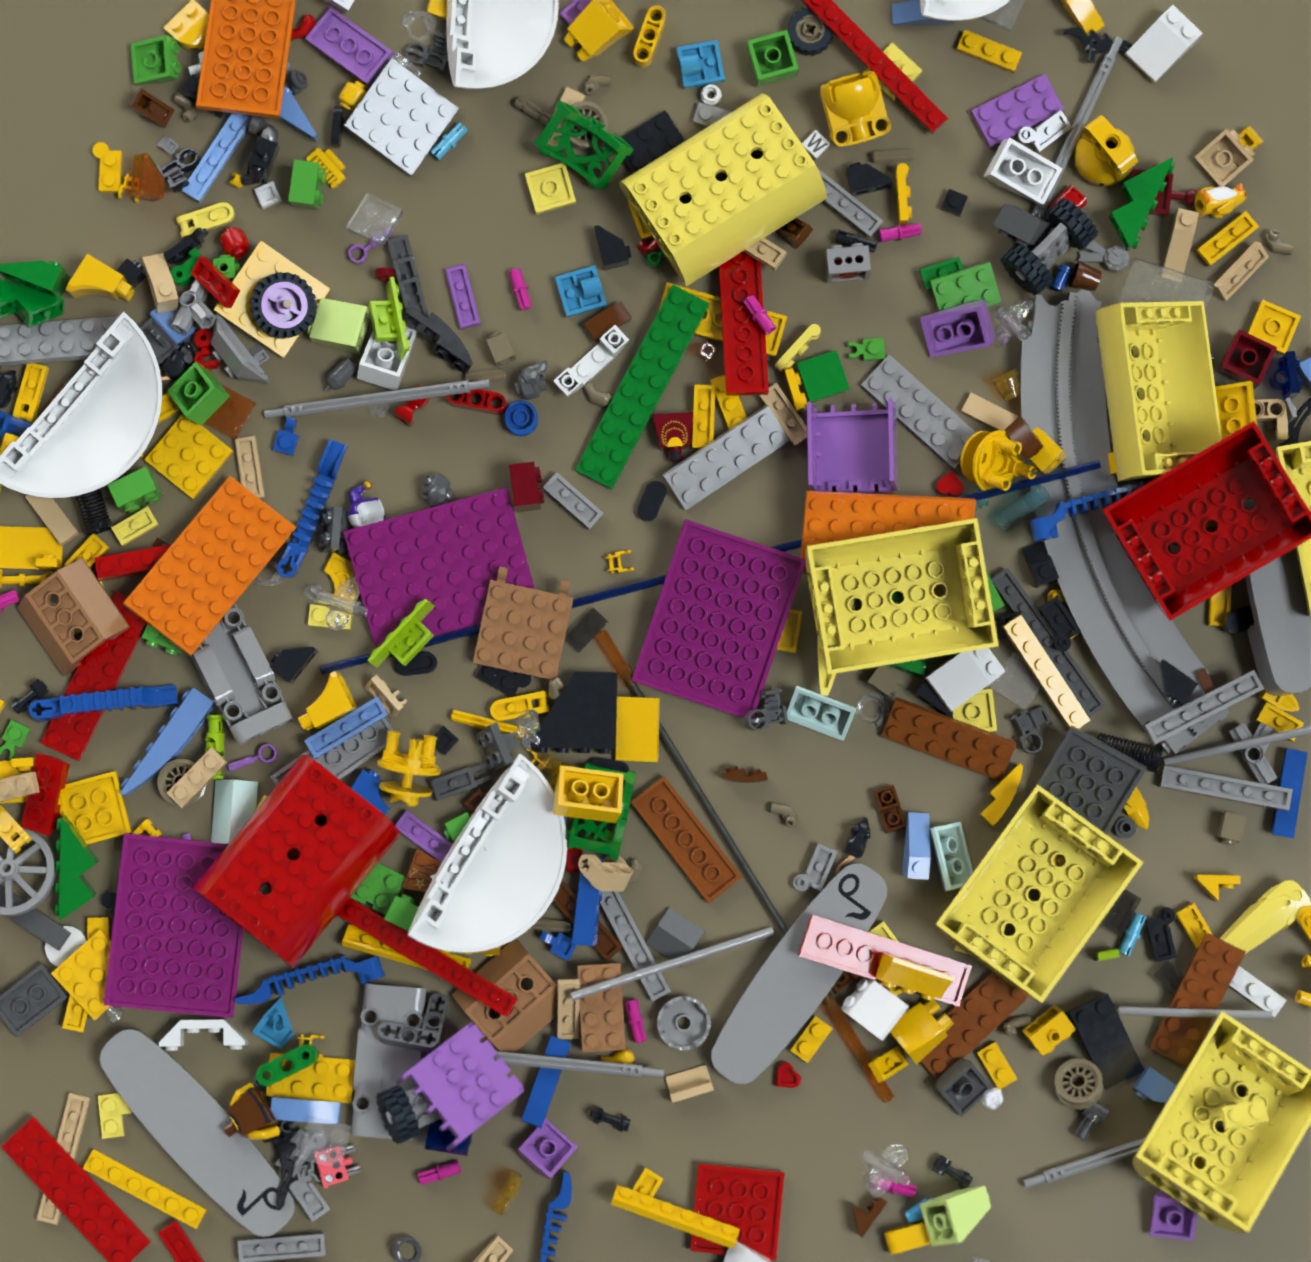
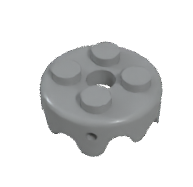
M679 996L669 1000L661 1008L657 1018V1028L660 1037L667 1045L677 1050H690L700 1046L706 1040L711 1028V1019L708 1010L699 1000L689 996ZM687 1017L690 1020V1026L687 1029L679 1028V1018Z

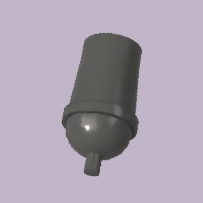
M345 357L328 373L326 379L328 386L325 390L328 392L331 388L334 390L344 388L346 382L359 367L348 357Z

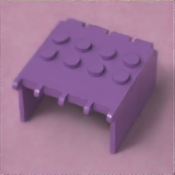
M888 398V410H877V403H873V410L856 411V404H852V411L836 412L835 405H831V412L817 413V407L813 406L811 402H807L808 485L811 491L833 492V488H836V492L854 493V487H857L858 493H875V486H878L879 493L898 491L896 402H893L892 398Z
M472 1022L396 1081V1084L400 1085L410 1077L417 1086V1089L412 1093L416 1096L421 1092L431 1104L426 1110L428 1114L435 1110L445 1123L440 1129L443 1131L448 1127L457 1138L446 1147L448 1151L525 1091L515 1074L510 1078L507 1077V1074L512 1070L501 1057L496 1061L493 1059L498 1052L488 1040L484 1043L480 1042L484 1034Z

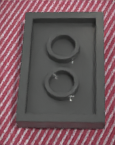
M41 963L0 996V1017L13 1034L19 1037L69 998V996L44 963Z

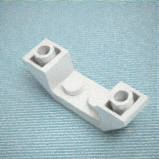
M614 325L600 338V342L571 369L568 367L553 382L567 397L583 388L585 384L590 382L613 361L629 342V339Z
M227 1019L180 1020L159 1042V1047H165V1051H176L178 1046H184V1029H186V1033H199V1029L208 1028V1033L221 1032V1028H223V1046L229 1045V1050L242 1049V1045H248V1040Z

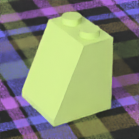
M321 298L320 303H317V308L315 309L314 323L309 325L307 334L310 335V340L314 343L360 355L371 319L368 307Z
M985 1186L959 1189L920 1203L931 1246L960 1243L966 1238L991 1208Z

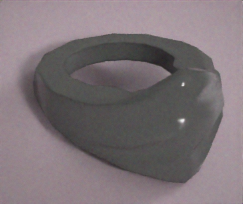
M398 1236L393 1241L392 1254L397 1262H418L422 1256V1248L415 1238L411 1236ZM404 1242L410 1243L416 1247L417 1255L411 1260H406L400 1255L399 1246Z

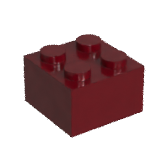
M1239 329L1234 334L1217 372L1238 382L1252 381L1253 389H1256L1260 385L1277 347Z
M535 462L509 465L516 513L541 510V504L545 503L543 490L538 486V483H542L540 467H536Z

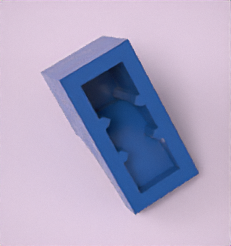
M371 769L368 772L362 770L351 789L383 814L387 815L391 808L384 802L379 788L381 781L378 780L380 775Z

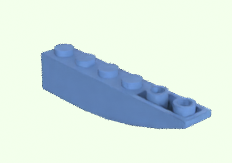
M194 687L192 690L188 689L182 697L183 703L179 708L176 707L169 716L171 720L167 726L164 724L157 733L158 739L155 743L151 742L145 750L147 755L144 759L139 760L133 768L135 772L131 778L127 777L121 785L122 791L120 794L129 796L147 784L160 773L164 765L174 760L184 750L205 722L206 715H210L216 706L212 699Z

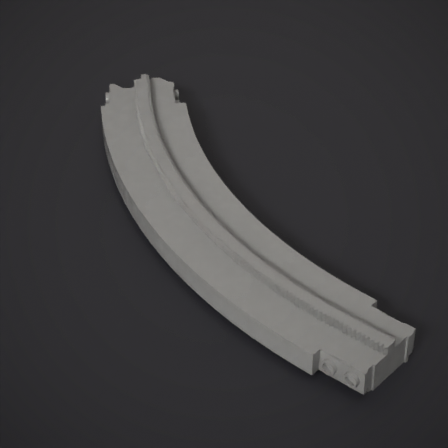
M1080 290L1077 293L1070 292L1068 300L1062 301L1057 306L1048 305L1042 295L1036 294V299L1031 300L1030 313H1034L1033 321H1029L1027 331L1031 336H1022L1020 366L1021 417L1025 419L1031 430L1036 427L1043 430L1068 455L1049 475L1042 472L1038 467L1037 473L1031 472L1036 475L1034 479L1028 478L1036 518L1051 516L1056 509L1055 505L1059 502L1065 503L1070 499L1077 500L1081 496L1088 497L1093 493L1099 494L1104 490L1110 491L1118 487L1116 476L1110 475L1108 453H1111L1107 423L1106 389L1100 346L1097 343L1099 337L1095 312L1102 308V301H1096L1089 290ZM1025 459V464L1036 466L1031 460ZM1110 497V505H1112V497ZM1099 500V509L1091 510L1090 503H1088L1087 513L1080 514L1079 506H1077L1076 516L1069 517V514H1066V519L1056 524L1059 537L1045 540L1043 544L1048 555L1052 558L1059 576L1056 582L1071 617L1081 630L1080 635L1113 691L1141 727L1146 722L1150 723L1182 707L1180 704L1175 706L1166 700L1168 696L1164 694L1159 667L1162 659L1198 683L1184 705L1205 695L1195 673L1205 667L1189 647L1173 620L1169 621L1157 605L1108 523L1103 509L1107 507L1102 508L1101 500ZM1226 708L1163 740L1161 746L1168 754L1172 752L1175 755L1179 752L1180 748L1187 746L1216 722L1223 720L1227 716L1226 714L1229 713V710Z

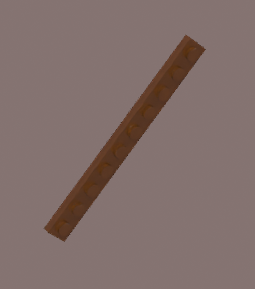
M479 789L464 804L474 813L486 795ZM561 880L553 902L574 924L577 895ZM598 920L597 945H594V947L606 961H609L623 946Z

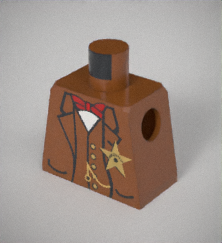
M416 849L402 888L426 892L441 862Z

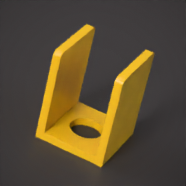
M1036 427L1032 431L1038 436L1044 447L1030 460L1042 472L1049 475L1068 455L1043 430Z

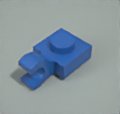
M287 417L285 430H278L273 451L291 456L295 455L299 435L294 434L297 425L296 419Z
M543 931L539 939L552 945L550 952L569 961L577 946L572 944L571 938L560 932L557 937H554Z

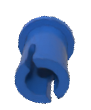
M1061 264L1060 267H1057L1058 272L1050 286L1058 292H1063L1069 276H1072V268Z

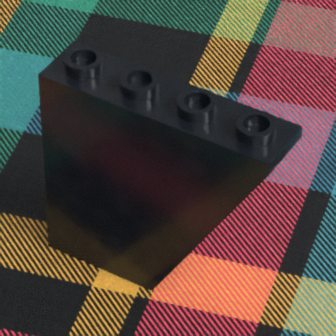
M574 672L530 742V748L535 749L537 753H547L548 749H556V753H569V749H576L577 753L589 754L590 750H599L598 754H611V750H616L617 672Z

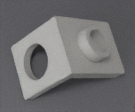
M1290 397L1283 400L1286 405L1288 423L1297 417L1296 407L1291 402ZM1278 406L1270 407V411H1277L1280 414L1281 411ZM1264 421L1268 430L1275 428V423Z

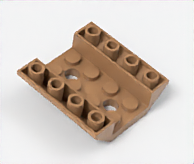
M84 558L54 572L28 592L17 607L63 676H67L81 665L80 660L106 640L115 639L130 628V625ZM53 594L59 597V602L56 606H53L50 602ZM78 628L83 633L80 640L74 638V631Z
M517 938L500 951V955H495L476 972V974L519 999L508 1018L501 1014L498 1019H492L489 1016L490 1007L460 989H457L452 994L464 1012L500 1052L516 1053L557 1016V984L535 961ZM524 978L532 979V989L524 990L521 987V981Z

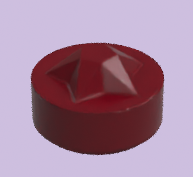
M385 267L375 270V279L384 283L388 282L389 277L396 278V272L393 268Z

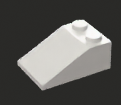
M1172 5L1125 55L1155 83L1197 43L1203 33Z
M1007 138L1001 142L983 178L1005 190L1043 206L1063 168L1015 140Z
M406 326L405 336L406 339H409L410 349L402 360H399L396 341L375 342L374 332L372 331L359 363L357 379L394 391L398 390L418 331Z
M985 648L953 654L925 679L947 709L952 712L990 685L1005 670L991 650Z
M864 977L857 983L854 992L844 1000L843 1006L840 1009L883 1041L909 1006L875 980Z

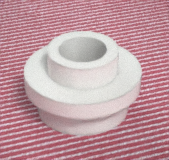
M706 85L701 90V99L705 104L715 105L721 99V91L716 85ZM714 93L715 97L708 98L707 94Z

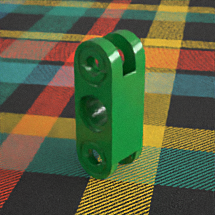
M311 1044L302 1045L262 1065L256 1072L258 1083L263 1086H270L313 1065L318 1060V1050ZM305 1051L310 1054L309 1059L304 1057ZM285 1059L291 1060L293 1064L290 1071H286L282 1067ZM266 1071L271 1074L269 1079L265 1076Z

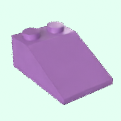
M986 299L961 304L920 318L930 358L989 347L996 339Z

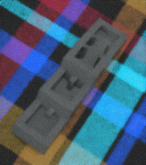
M408 234L388 239L405 310L407 311L411 306L428 318L429 314Z
M0 885V907H5V886ZM13 893V907L27 902ZM36 908L25 914L9 917L58 951L61 950L71 935L70 931Z

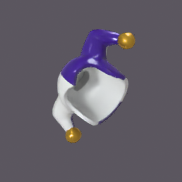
M365 481L363 485L349 491L351 506L348 511V520L353 528L385 520L381 501L378 498H363L361 496L364 490L372 488L370 481Z

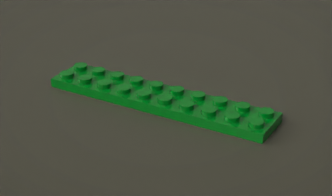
M672 285L575 469L577 472L613 490L706 314L710 303Z

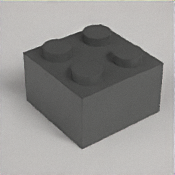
M1004 203L994 223V226L999 228L998 232L1012 239L1017 238L1016 242L1032 249L1048 236L1053 226L1008 203Z

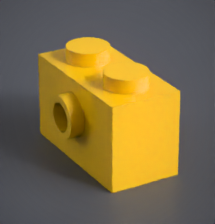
M1054 1004L1024 1028L1022 1032L1035 1050L1044 1056L1051 1053L1060 1042L1068 1039L1076 1028L1064 1012Z

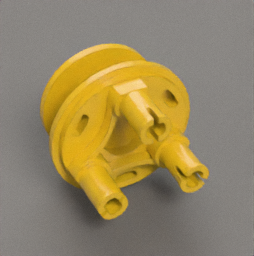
M1003 430L992 433L989 431H979L973 434L965 443L960 459L961 470L965 478L976 483L981 490L988 493H997L1002 490L1007 491L1015 476L1034 479L1036 475L1031 472L1037 473V467L1025 464L1024 461L1020 460L1022 444L1012 441L1006 431Z
M390 730L387 732L383 756L377 761V765L387 770L403 773L402 781L380 782L379 788L390 793L389 801L391 803L401 800L409 807H415L418 805L419 797L431 796L432 790L425 786L413 784V775L434 776L441 774V769L435 764L436 756H434L437 737L424 735V740L417 739V742L411 738L408 754H403L398 751L401 732Z

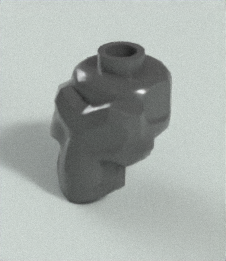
M547 360L528 366L520 371L515 388L517 395L522 394L524 400L538 398L541 395V391L547 390L542 374L547 370Z
M442 473L428 474L422 481V484H424L422 499L430 507L446 504L454 493L450 488L451 483L449 479Z

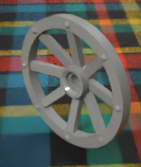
M24 829V831L33 839L32 841L35 844L15 860V852L9 846L6 859L4 860L0 856V885L5 880V907H0V916H18L33 910L45 900L55 882L56 860L52 849L43 838L27 829ZM42 849L47 867L20 866L38 850ZM11 867V870L6 872L7 868ZM22 873L46 874L45 881L38 893L21 878ZM16 881L32 899L24 904L13 907V882Z

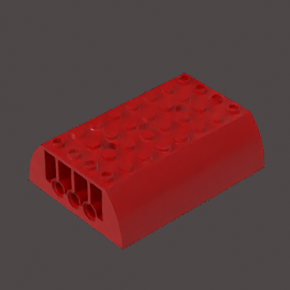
M1255 421L1103 509L1104 515L1157 605L1169 621L1311 539V512ZM1246 499H1252L1255 502V508L1246 510L1243 507V502ZM1208 521H1215L1217 523L1218 529L1215 532H1208L1205 525ZM1171 543H1177L1180 545V552L1171 554L1168 551V546Z
M302 754L192 889L294 969L400 837L401 832L376 807L317 761ZM319 815L327 817L328 821L325 826L320 827L315 824V820ZM292 849H297L300 852L299 858L294 861L290 860L288 852ZM264 883L272 885V891L268 895L260 892V887Z

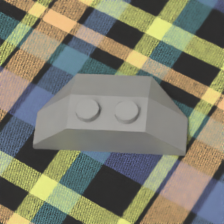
M217 313L215 315L216 319L213 326L211 345L214 347L212 353L219 362L223 359L227 364L224 369L231 378L236 376L239 381L262 384L271 383L269 377L229 325Z

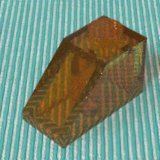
M148 153L135 155L130 197L150 202L163 199L165 178Z

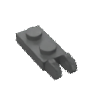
M486 763L431 780L436 800L440 801L492 781V776H485L475 781L473 773L486 770L488 768Z

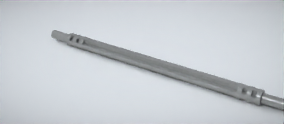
M1115 37L1110 51L1104 55L1103 61L1097 70V74L1058 155L1055 164L1063 168L1044 205L1036 203L1031 214L1040 219H1043L1083 128L1113 68V64L1116 61L1115 56L1123 41L1120 37Z
M489 379L473 382L465 380L284 405V408L264 410L265 418L280 416L287 418L470 393L471 390L491 388V383Z
M499 1051L493 1057L495 1061L501 1057L506 1064L620 1075L624 1077L642 1078V1076L663 1078L664 1076L663 1069L643 1068V1065L635 1064L629 1065L625 1063L619 1064Z
M1217 1121L1215 1124V1128L1222 1126L1223 1123ZM1145 1138L1045 1170L1043 1174L1023 1180L1024 1186L1029 1188L1044 1182L1048 1184L1137 1154Z

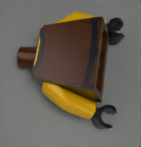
M256 1077L253 1080V1084L248 1083L236 1090L230 1102V1108L227 1110L232 1121L223 1126V1130L228 1137L239 1132L242 1137L251 1140H266L279 1135L288 1136L291 1133L292 1129L289 1131L283 1129V1126L288 1125L289 1121H283L279 1127L277 1126L279 1122L261 1093L265 1086L256 1084L258 1083Z

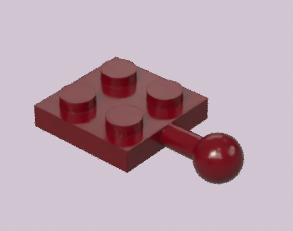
M1132 169L1130 179L1147 170ZM1173 173L1171 175L1166 174L1164 181L1167 184L1162 194L1157 193L1155 199L1158 200L1154 211H1149L1148 214L1168 216L1171 199L1182 200L1187 205L1193 206L1195 205L1197 190L1189 189L1186 192L1172 191Z

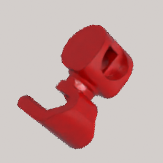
M200 329L195 333L194 340L196 347L201 352L195 355L194 362H198L209 370L218 369L220 367L219 360L203 362L204 358L211 356L210 349L213 348L211 345L212 333L207 329Z
M431 398L410 400L409 403L407 402L396 409L395 417L411 427L413 425V413L415 414L418 408L423 409Z

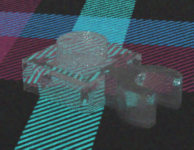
M531 709L516 718L518 735L523 738L522 745L527 749H531V741L537 745L540 744V738L536 735V732L540 730L538 712Z

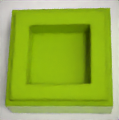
M1117 949L1095 953L1096 961L1120 957L1119 950Z

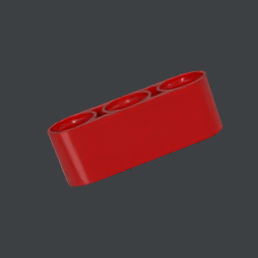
M481 389L471 390L470 393L461 394V398L457 401L450 398L451 395H446L449 404L457 408L494 415L503 414L507 408L505 397L497 392ZM479 395L482 397V401L479 404L471 403L473 396ZM499 399L503 404L500 408H493L491 406L492 402Z

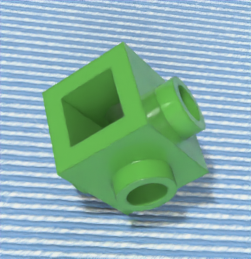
M220 255L219 258L213 259V264L231 282L241 270L240 263H237L236 259L231 257V255ZM221 268H228L226 271L221 270Z

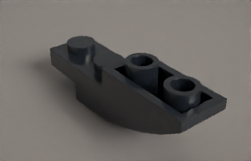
M410 306L402 320H405L406 326L418 331L427 341L435 343L432 351L435 352L437 357L451 363L457 371L468 372L473 362L457 334L433 312L427 318Z

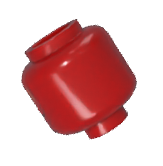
M230 227L223 231L220 237V245L224 254L231 255L235 259L243 258L250 249V243L245 232L236 227Z

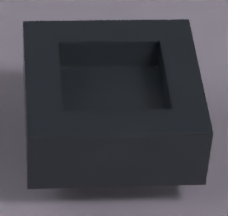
M949 189L941 210L960 217L968 196Z
M444 725L434 735L437 737L435 747L444 755L459 741Z

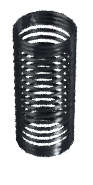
M100 489L79 497L75 496L81 516H83L86 534L88 535L93 533L100 534L113 527L111 519H109L110 516L107 515L109 512L105 508L107 505L104 504L105 501H103L104 498Z
M1099 733L1098 740L1110 746L1112 739V748L1116 750L1118 748L1119 752L1147 767L1146 771L1149 770V772L1157 773L1162 758V747L1151 746V744L1147 745V743L1144 744L1143 742L1140 744V742L1129 741V739L1125 740V738L1122 739L1121 737L1110 736V734Z

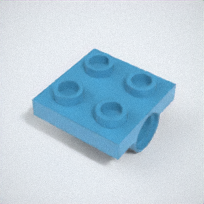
M718 40L677 47L684 89L725 82Z
M595 265L555 277L567 318L607 306Z

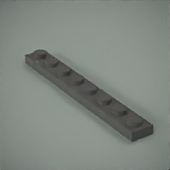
M1007 567L993 577L991 581L1000 596L1013 613L1021 612L1025 622L1087 716L1090 718L1107 705L1068 651L1060 652L1055 648L1054 640L1057 635Z

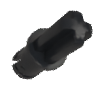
M838 230L836 243L850 247L851 244L863 243V246L869 245V252L873 253L876 251L877 241L860 237L859 233L856 235Z

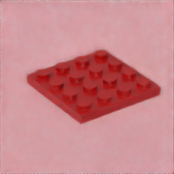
M699 1163L694 1213L740 1229L737 1237L738 1242L769 1259L776 1260L785 1172ZM692 1234L690 1251L726 1255L728 1247Z

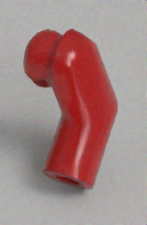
M306 14L300 27L292 29L291 40L306 37L315 27V19L312 15Z
M655 239L650 244L643 240L637 246L643 255H648L660 249Z

